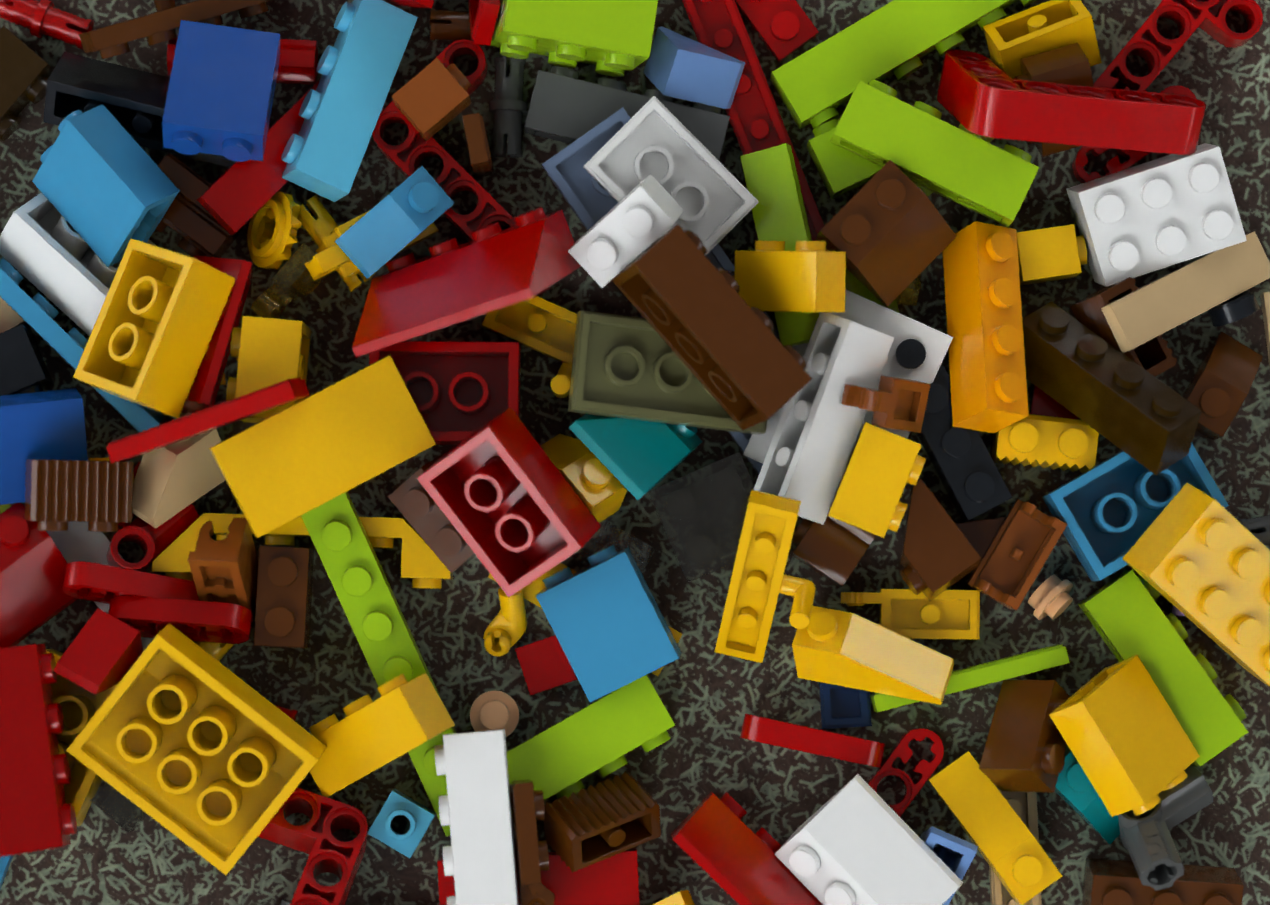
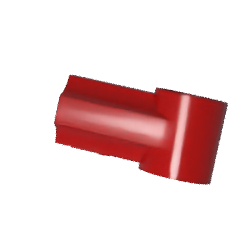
M190 504L157 528L137 517L128 526L118 530L113 536L107 551L108 565L145 572L152 561L200 517L193 504ZM123 542H135L142 548L144 558L135 563L126 562L120 557L117 547Z

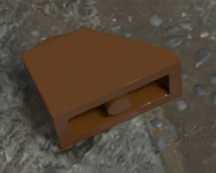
M1222 331L1217 336L1182 397L1202 411L1196 431L1211 440L1224 436L1246 399L1263 359L1262 355Z
M920 479L916 486L913 485L910 494L900 563L904 568L900 570V575L915 595L923 592L927 599L931 601L976 569L981 557L923 480Z

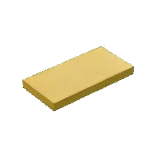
M389 355L209 449L255 537L259 538L431 448L436 443Z

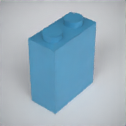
M102 104L84 113L81 110H76L63 119L58 127L60 134L55 143L42 154L40 158L42 165L32 182L103 263L110 267L122 260L130 238L145 243L148 242L180 190Z
M610 545L587 557L590 564L589 567L575 574H572L570 568L566 567L542 580L546 588L536 595L590 703L679 659L682 653L628 547L617 552L614 545Z

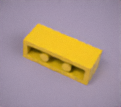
M426 673L410 681H407L404 674H401L377 688L381 695L377 700L372 701L370 695L367 694L343 707L346 718L338 721L336 715L332 714L309 727L311 734L327 746L319 760L309 771L323 796H331L455 726Z

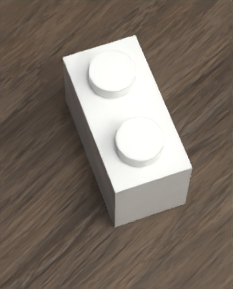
M650 174L585 232L568 252L597 284L603 288L675 224L684 210Z

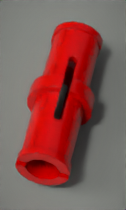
M0 0L1 19L30 29L31 35L42 38L45 34L84 50L79 34L91 31L94 27L93 20L84 19L57 9L50 0H41L40 2L36 0Z

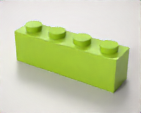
M859 80L830 142L881 167L891 160L911 181L1006 227L1013 223L1040 168L1030 163L1032 159L1030 154L1007 144L1001 149L985 141L987 137L970 132L961 123L957 128L941 120L942 113L926 103L916 101L914 106L901 101L895 98L898 92L885 83L871 80L868 85Z
M1133 569L1125 570L1080 602L1078 606L1118 662L1136 655L1139 656L1200 755L1192 765L1201 767L1248 733L1241 722L1247 716L1231 694L1223 697L1212 682L1218 676L1208 660L1201 653L1194 656L1187 647L1184 640L1189 635L1178 618L1173 613L1165 616L1155 600L1160 597L1159 592L1142 576H1137Z
M645 675L607 694L507 751L509 785L512 784V781L529 779L533 782L534 791H543L544 800L554 794L557 799L564 795L570 797L572 792L577 793L585 788L581 779L596 770L600 772L603 778L628 764L624 755L640 745L645 753L670 740L671 737L667 730L674 727L675 724L648 676Z

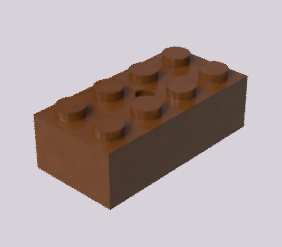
M676 225L653 242L616 275L612 281L743 431L772 417L807 385L812 378L805 371L807 364L803 357L793 347L789 345L784 347L771 332L774 327L770 319L757 307L750 308L738 294L740 287L732 275L722 268L717 270L704 255L707 253V250L699 237L692 231H684L679 225Z

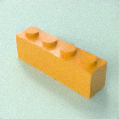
M975 221L956 232L955 235L957 237L942 251L947 334L953 337L948 348L953 427L994 434L1029 416L1017 231L1013 228Z

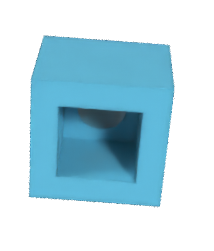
M394 788L367 834L406 857L411 858L435 818L436 813ZM404 815L409 819L410 829L408 832L399 834L393 830L392 820L395 816Z

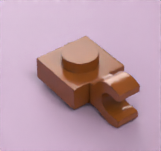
M881 375L878 390L845 384L841 404L859 407L862 410L874 411L872 425L921 433L930 384Z

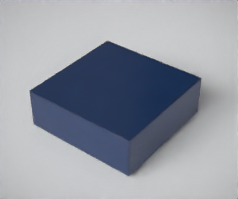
M819 682L822 729L872 726L870 691Z

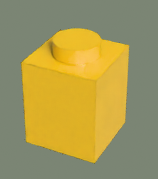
M1074 224L1017 232L1020 285L1075 278L1082 273L1081 265L1087 264L1085 239L1083 235L1076 236Z

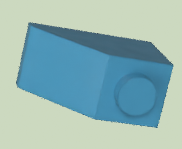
M421 166L334 242L368 279L455 203L427 170Z

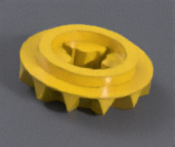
M278 191L250 219L247 232L249 254L253 263L260 268L278 269L282 265L283 260L290 259L291 248L294 243H298L296 235L297 230L302 226V222L297 219L300 213V205L294 202L293 195Z

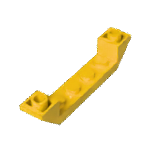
M203 513L152 561V572H164L165 576L194 581L188 556L189 552H195L201 527L207 521H212L216 541H220L229 535L228 528L233 518H245L244 514ZM301 516L263 535L265 536V545L295 546V537H310ZM359 517L373 548H393L394 539H402L401 578L412 579V588L442 589V579L453 580V573L447 569L405 519Z

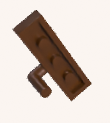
M153 0L157 12L81 33L79 36L85 53L100 51L101 58L106 59L130 52L129 41L146 37L150 46L177 38L175 28L180 27L181 20L222 25V14L238 10L241 19L269 11L266 1L270 0H195L175 6L174 0Z

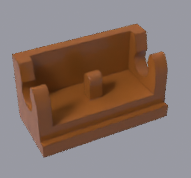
M1016 499L967 584L1008 609L1018 610L1068 524L1056 517L1041 512L1037 509V506L1029 502H1022Z
M234 517L228 528L229 535L223 540L216 541L211 539L214 534L212 521H207L200 529L195 552H189L188 556L199 601L241 605L252 612L253 622L256 611L259 561L249 523L246 518Z

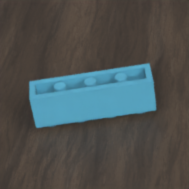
M354 0L351 3L346 1L343 4L334 23V28L339 30L334 46L328 45L317 66L316 71L322 74L316 91L311 89L301 105L299 116L305 119L299 135L293 133L284 148L281 160L286 162L287 165L281 178L333 202L349 194L418 17L383 0Z

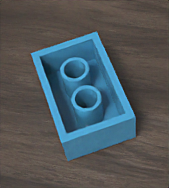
M1191 444L1188 455L1158 475L1153 474L1121 450L1097 464L1091 470L1078 475L1042 496L1053 517L1068 524L1063 534L1091 582L1101 581L1128 565L1122 558L1187 482L1214 498L1224 508L1229 506L1193 444Z

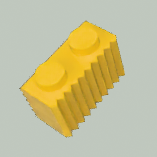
M1029 414L1028 417L993 434L991 457L994 463L1002 461L1004 465L1011 462L1014 466L1021 463L1023 467L1031 464L1033 468L1040 465L1043 469L1050 466L1052 470L1060 467L1062 471L1070 469L1072 472L1080 470L1081 473H1084L1096 465L1099 433L1082 420Z

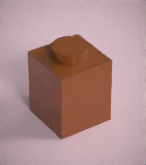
M436 58L391 97L395 106L425 141H428L471 104L470 96L466 90L472 85L454 63L445 68L439 59Z

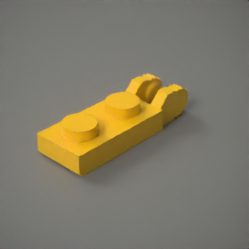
M880 589V593L841 592V603L848 606L880 604V623L876 624L909 639L980 640L979 590H945L931 601L927 599L923 592L915 595L911 589Z

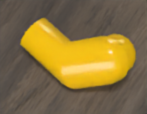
M501 587L498 589L501 610L487 626L483 636L485 650L492 656L501 657L506 655L526 631L527 617L522 589L509 598Z

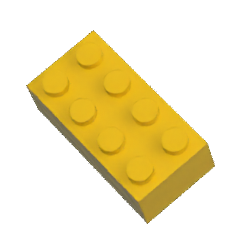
M1187 482L1122 559L1239 665L1270 687V550L1219 502Z

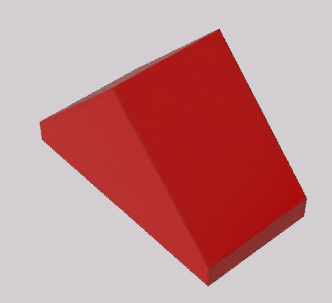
M97 608L58 660L54 672L96 695L118 684L144 652L140 631Z

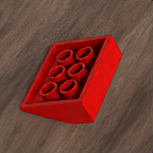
M539 207L514 217L516 226L502 230L499 222L493 223L471 232L473 241L458 245L456 237L428 247L430 255L416 260L413 252L389 260L386 263L388 271L373 278L352 346L355 357L533 298L580 268L581 265L568 252L575 242L563 210L545 215L543 207Z

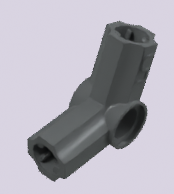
M1193 766L1185 770L1188 777L1184 781L1158 794L1161 801L1149 811L1137 816L1132 810L1118 815L1121 844L1129 851L1141 884L1153 887L1155 891L1172 887L1174 882L1184 875L1183 863L1169 830L1213 803L1211 788L1206 783L1203 774Z

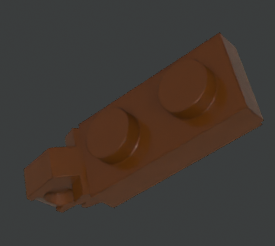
M529 779L512 781V784H510L520 905H554L555 894L541 883L540 871L549 870L547 841H538L536 821L545 820L543 791H534L533 782Z

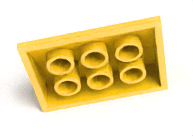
M169 623L156 635L66 751L219 871L227 875L316 764L327 746Z

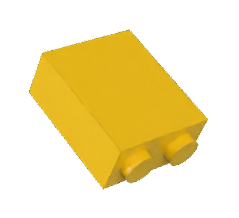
M1138 655L1104 668L1070 696L1065 703L1049 714L1112 817L1131 810L1137 816L1155 807L1161 801L1158 794L1184 781L1188 777L1185 770L1200 757Z

